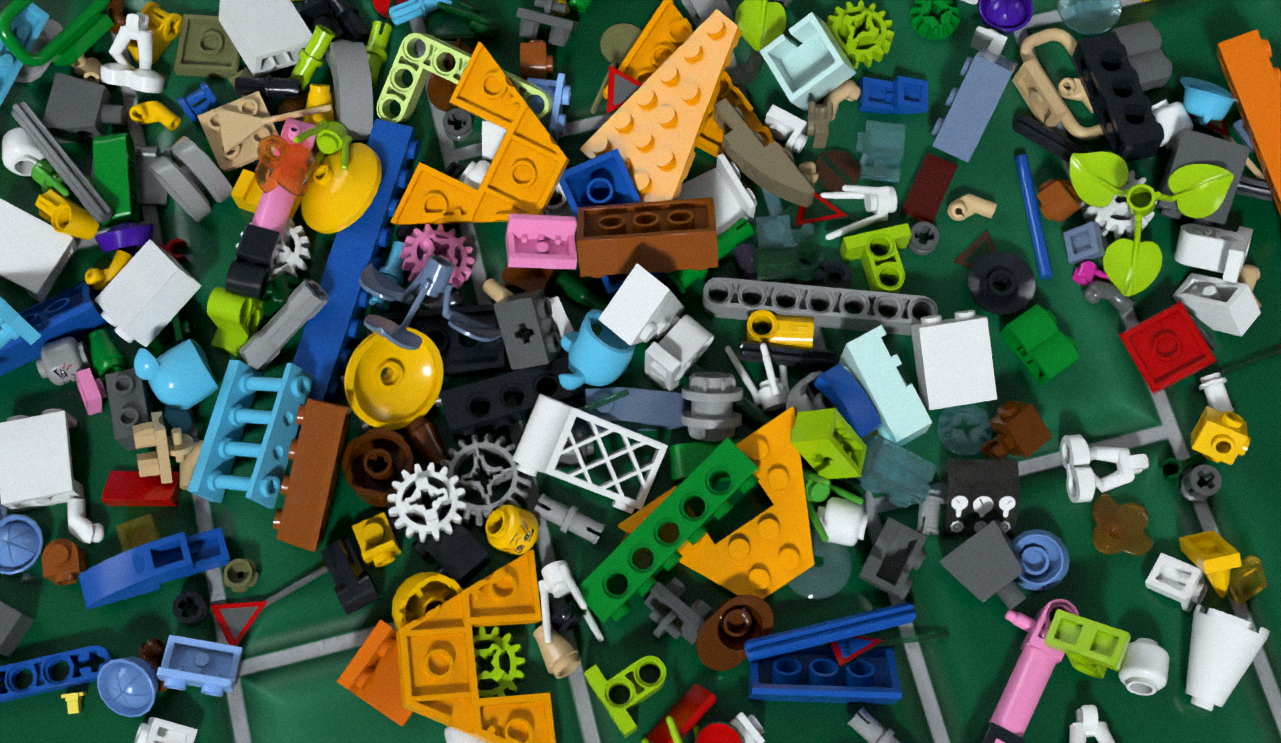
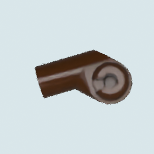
M111 0L108 4L107 16L115 24L109 30L115 35L118 34L120 26L126 25V17L124 16L125 3L122 0Z
M150 638L147 643L141 645L138 651L139 658L149 663L156 673L158 667H161L160 655L166 649L165 644L158 638ZM159 680V691L164 693L167 687L163 686L164 681Z

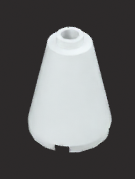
M1197 604L1193 613L1185 693L1192 696L1191 704L1212 711L1214 705L1223 707L1264 645L1270 631L1261 627L1259 633H1256V628L1250 626L1251 622L1213 608H1209L1207 614H1204L1206 609L1202 605Z

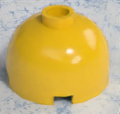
M420 572L407 578L398 587L392 600V617L395 626L399 630L436 606L456 596L463 589L454 579L437 572Z

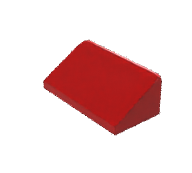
M110 471L102 492L101 501L108 506L178 507L180 471H171L173 483L167 484L161 483L160 475L140 477L139 471Z
M698 684L693 685L650 731L647 736L652 743H674L666 722L668 716L673 717L680 737L683 739L716 703V696Z

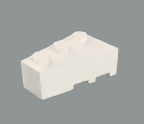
M637 263L598 320L631 346L641 342L646 343L654 338L659 339L661 336L666 335L681 319L679 316L685 308L668 287Z

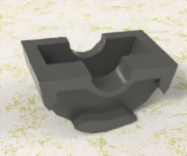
M888 517L877 541L874 543L862 566L858 578L896 598L899 597L904 600L913 583V580L908 578L911 568L918 571L927 554L922 549L927 537Z

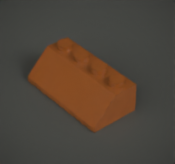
M713 197L578 207L576 242L580 277L602 278L606 275H629L637 263L648 272L671 273L675 270L686 269L703 271L719 267Z
M307 398L306 405L300 404L296 418V424L301 425L298 439H292L288 459L294 460L291 474H284L280 494L286 495L283 509L277 508L273 521V529L278 530L277 540L314 552L323 544L352 413L350 406L314 398Z

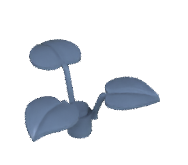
M429 255L424 268L421 269L417 278L407 289L381 275L372 263L360 275L359 284L367 292L387 301L397 300L406 304L413 302L414 296L412 292L420 284V292L401 325H397L393 321L377 315H368L364 320V325L369 330L381 337H385L388 341L401 348L416 350L421 346V337L406 329L425 295L438 297L439 293H444L442 315L449 320L448 325L453 329L482 342H490L502 337L500 329L482 324L449 309L450 293L454 285L448 282L453 274L455 265L445 258Z

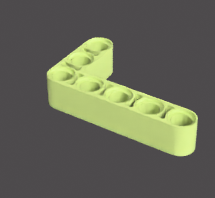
M412 33L407 35L401 43L377 102L376 110L379 118L393 123L405 122L410 119L429 73L432 72L458 84L472 54L429 34ZM419 39L426 46V51L421 57L417 56L414 51V45ZM448 53L454 56L456 62L455 67L451 71L445 69L443 65V59ZM407 69L413 75V83L410 87H406L402 82V74ZM503 70L530 108L533 96L539 95L543 98L545 104L541 113L533 111L538 119L551 115L554 97L550 92ZM393 100H396L401 107L398 117L393 116L390 112L389 107Z

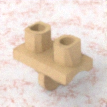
M162 411L152 412V422L132 426L136 449L152 446L156 448L154 452L136 454L140 477L160 475L162 484L173 483L169 456H174L175 462L178 463L185 461V455L194 449V440L191 436L182 434L181 428H173L171 436L167 437Z

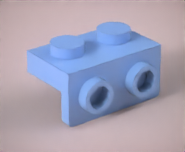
M558 73L557 81L528 78V82L547 90L554 97L551 115L539 120L557 143L559 134H564L566 129L567 116L562 114L563 106L570 104L571 86L566 85L564 73ZM535 95L531 99V108L536 113H541L545 106L544 100L539 95Z
M169 635L161 667H158L156 675L160 681H164V687L186 690L187 685L201 687V693L222 697L224 691L231 693L234 691L243 647Z

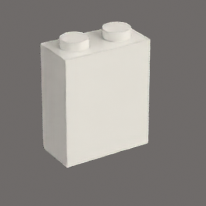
M220 0L218 20L254 77L297 64L300 58L298 53L301 48L306 47L312 33L291 0Z
M149 239L95 298V301L104 310L100 315L108 323L116 327L114 331L128 343L136 340L147 347L202 285L173 256Z
M975 310L958 311L954 313L955 318L942 320L941 315L926 316L920 318V324L911 325L919 396L924 407L928 410L997 400L988 319L985 316L976 315Z

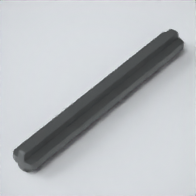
M24 101L19 104L15 103L12 106L11 115L94 220L100 224L110 221L113 214L112 208L29 104Z

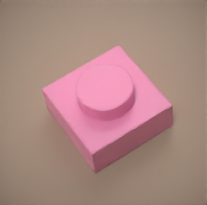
M90 368L77 371V388L88 415L102 412V398L106 397V391L101 379H94Z

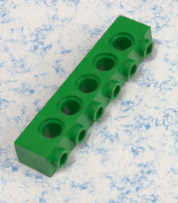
M727 437L578 586L587 606L603 623L610 622L612 619L616 623L620 621L632 608L628 603L638 593L641 597L645 596L657 583L654 577L663 568L667 571L671 570L683 557L679 552L689 542L693 546L697 544L708 532L705 526L714 517L718 520L723 518L734 506L731 500L740 491L745 495L757 484L760 479L756 475L761 470ZM720 472L728 473L731 478L729 488L723 492L715 491L712 486L713 477ZM698 497L704 501L705 510L701 516L693 518L687 512V504L691 499ZM668 523H675L679 528V537L673 543H666L662 538V529ZM644 548L650 549L654 556L652 565L647 569L639 567L636 561L638 552ZM621 573L627 578L628 587L623 594L619 595L613 591L611 581L615 575Z

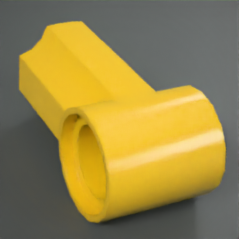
M49 189L46 193L39 194L35 203L39 210L38 215L50 222L56 232L84 240L92 239L95 236L99 223L94 220L86 209L56 190Z
M757 310L748 318V341L812 348L813 317L774 315L767 310ZM758 325H765L771 331L765 335H760L754 332L753 329Z

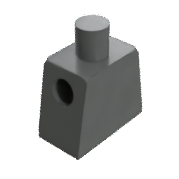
M55 73L43 123L59 143L93 142L95 136L107 135L109 124H126L128 117L127 107L114 105V99L105 86L69 75Z
M998 519L990 522L939 561L946 570L981 602H985L994 594H997L1006 607L1011 610L1027 598L1014 581L1026 569Z

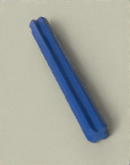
M911 602L891 605L750 639L745 642L744 651L749 661H756L912 623L916 619V611Z

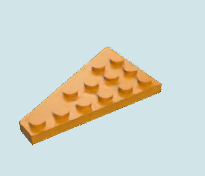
M673 0L662 1L617 70L643 84L694 32L687 18H683L673 4ZM724 71L719 83L721 88L715 104L726 98L732 107L737 106L743 113L745 123L750 130H756L762 137L765 146L775 141L771 131L761 123L753 112L751 104L739 88L732 84L730 76ZM608 85L603 91V98L605 99L608 96ZM713 107L712 112L707 116L706 128L704 132L700 133L696 147L717 158L718 155L723 153L722 142L725 134L713 120Z
M716 9L580 148L582 153L590 160L618 148L641 202L679 199L682 191V182L687 178L696 154L694 148L700 133L704 132L706 128L707 116L712 112L721 88L719 83L725 67H729L732 60V51L737 46L742 32L738 25Z

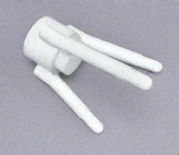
M844 185L842 190L845 192H822L820 194L824 199H864L866 211L874 214L825 236L826 240L843 236L875 222L888 221V213H894L897 209L896 191L893 187Z
M765 343L760 344L768 380L759 384V391L731 347L726 346L725 352L750 391L754 404L756 406L762 405L765 412L786 407L787 396L790 392L787 367L779 365L780 381L779 378H775L767 345Z
M559 560L546 565L541 570L543 580L538 581V589L541 595L544 641L550 643L552 640L548 593H553L555 598H562L572 594L574 600L578 603L580 611L586 613L585 620L597 641L602 642L604 637L574 581L568 562Z

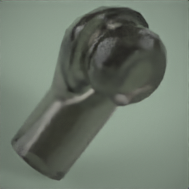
M752 49L747 63L729 67L726 72L730 76L732 84L742 86L755 82L759 77L764 58L760 51Z

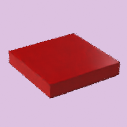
M1181 301L1119 334L1153 394L1217 362Z

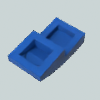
M897 76L892 82L862 77L858 82V86L861 89V94L858 98V111L879 114L925 113L928 110V81Z
M840 363L818 376L814 386L838 407L837 411L861 439L880 427L882 422L871 400L859 383Z

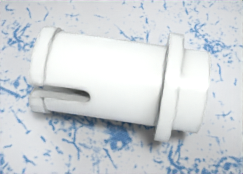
M1220 372L1200 378L1201 385H1199V389L1204 390L1209 407L1223 413L1224 411L1235 412L1224 385L1227 380L1222 378Z

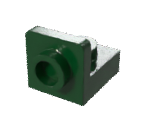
M281 274L270 280L264 297L261 300L263 315L267 317L274 316L305 279Z
M178 312L146 347L147 351L157 359L167 350L188 339L194 338L195 334L191 320L189 318L185 319Z

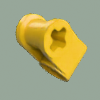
M150 1L142 8L140 13H144L149 17L147 30L153 32L152 64L159 60L161 54L171 41L180 33L182 16L178 13L170 14L162 10L158 3ZM131 39L127 47L134 61L139 64L137 40Z

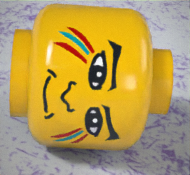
M503 505L489 515L485 530L487 539L493 547L512 555H522L528 552L537 541L539 527L535 515L514 505Z

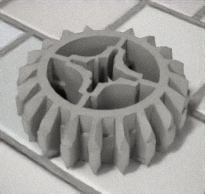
M489 433L484 436V442H479L478 436L473 434L471 436L473 444L468 446L463 439H460L458 441L461 449L459 452L452 448H449L447 451L452 461L445 459L440 462L442 468L444 466L448 468L447 478L450 479L456 475L458 476L461 469L469 461L474 460L473 469L470 473L461 476L455 489L464 488L467 494L476 493L482 497L484 505H475L465 501L463 498L458 499V501L466 503V510L457 511L459 515L464 512L462 517L463 523L468 525L473 517H476L478 528L483 527L484 519L488 518L498 507L514 505L521 508L516 499L527 501L529 498L528 493L522 489L532 486L531 480L525 478L528 474L518 471L516 469L518 463L512 460L517 445L512 443L505 447L506 440L502 436L494 444L492 435ZM484 456L496 457L504 461L510 468L503 469L502 466H489ZM481 467H483L485 475L489 478V484L487 485L488 494L485 493L484 487L479 482V477L482 476ZM512 480L508 492L495 502L494 494L496 490L501 486L507 485V481ZM440 485L439 487H437V489L445 487L443 485Z

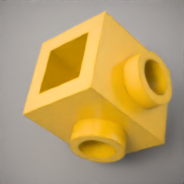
M1208 406L1204 409L1191 433V449L1202 453L1210 461L1216 463L1222 461L1229 465L1233 464L1238 455L1243 456L1251 441V437L1248 436L1247 422L1241 416L1231 411H1224L1223 413Z

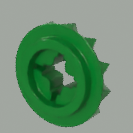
M915 0L909 12V21L914 31L920 36L931 40L945 39L951 36L959 25V8L954 6L953 0ZM931 8L935 10L936 14L942 13L939 23L934 16H929Z

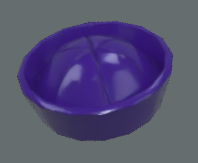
M979 0L978 3L981 21L985 27L993 29L1001 35L1012 34L1026 26L1031 20L1034 11L1032 0Z
M132 222L114 225L107 232L95 235L94 238L104 253L144 245L149 239H153L154 225H139Z

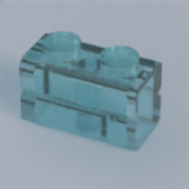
M880 435L865 437L862 440L867 446L861 477L854 478L861 481L860 486L863 489L874 493H880L881 491L890 496L889 502L904 508H908L909 505L923 503L926 500L930 488L929 483L932 482L937 468L935 464Z

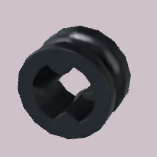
M186 591L177 596L173 602V615L182 623L195 626L206 619L209 613V605L207 600L194 591ZM191 600H195L194 604L199 607V610L196 614L190 613L191 617L187 618V612L183 610L185 603L191 605Z
M576 600L563 606L550 619L553 624L559 625L558 631L561 635L574 628L586 616L584 611L577 609L578 603Z

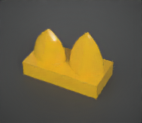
M1214 530L1179 537L1181 551L1203 572V576L1209 579L1216 593L1221 598H1224L1230 582L1231 568L1242 566L1240 553Z

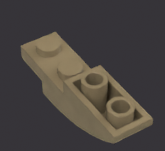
M726 98L714 105L713 120L725 134L723 136L722 152L729 160L734 162L737 168L748 178L770 193L806 208L810 206L815 193L814 183L806 173L801 174L797 169L792 154L786 148L782 149L776 141L765 146L760 134L756 130L751 131L746 125L741 110L737 106L732 107Z

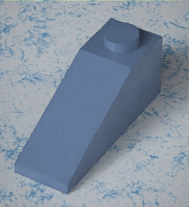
M626 387L585 389L587 413L629 430L688 429V426L681 424V413L690 410L689 400L683 399L681 397L682 393ZM587 421L588 434H593L591 426ZM596 425L598 432L607 429Z

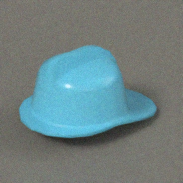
M1182 77L1180 79L1185 88L1183 105L1187 113L1193 115L1195 123L1206 126L1210 120H1222L1233 102H1238L1230 92L1213 83L1192 77Z

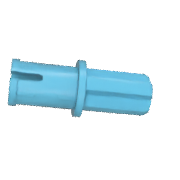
M408 0L389 8L388 11L392 22L398 26L420 16L426 18L427 13L439 9L437 7L438 2L449 5L452 2L449 0Z

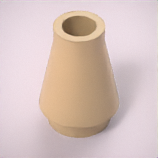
M552 624V640L550 643L544 641L543 625L533 632L548 673H553L557 679L571 674L579 667L581 663L578 659L579 652Z

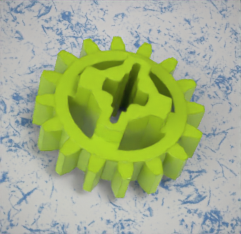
M863 0L859 1L857 7H853L850 1L846 2L845 10L837 6L834 16L829 15L826 23L849 61H853V66L856 69L860 62H864L867 68L871 67L873 59L881 62L884 53L888 54L894 32L891 31L892 20L884 21L886 12L884 10L878 13L875 12L876 4L874 3L869 8L864 7Z
M479 627V635L473 636L474 646L481 643H492L488 649L477 650L474 648L478 688L480 689L483 684L495 682L499 685L491 690H478L479 698L506 696L505 692L508 689L517 693L518 688L514 684L515 679L524 680L525 678L524 673L519 671L518 667L525 665L526 660L522 657H516L522 650L520 644L510 646L513 636L507 633L501 638L499 627H494L491 634H487L484 627ZM506 653H508L510 658L509 674L502 670V660L505 658ZM492 659L491 664L494 670L491 673L485 670L479 674L481 672V668L478 665L481 660L488 662Z

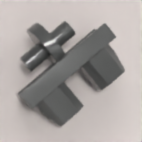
M535 0L534 5L544 8V13L518 7L516 17L521 18L519 36L538 40L541 24L543 23L552 26L548 43L566 47L572 31H577L579 22L554 16L555 11L564 14L567 11V4L560 3L558 0Z
M676 577L670 578L663 584L658 581L652 587L651 593L644 604L652 610L649 617L658 624L653 632L658 639L667 632L676 640L681 635L693 645L696 642L699 629L709 618L712 608L699 599L690 608L682 602L680 598L686 592V588Z

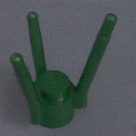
M466 0L449 1L470 11L443 2L437 3V7L470 19L468 30L474 33L436 34L434 37L442 41H457L460 38L463 41L481 42L482 44L485 38L493 40L499 15L490 13V10L480 8Z

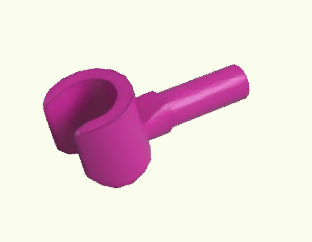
M1091 261L1083 262L1078 266L1072 277L1074 282L1084 286H1088L1093 278L1110 281L1106 273L1097 269V266Z

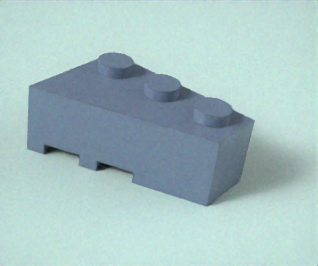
M984 48L980 49L974 59L968 57L959 74L965 77L960 89L953 87L945 105L950 107V110L945 119L939 117L931 133L932 136L936 137L932 146L969 162L1018 63Z

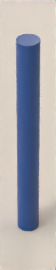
M1026 154L1018 155L1015 157V163L1039 277L1041 280H1046L1053 277L1029 159Z

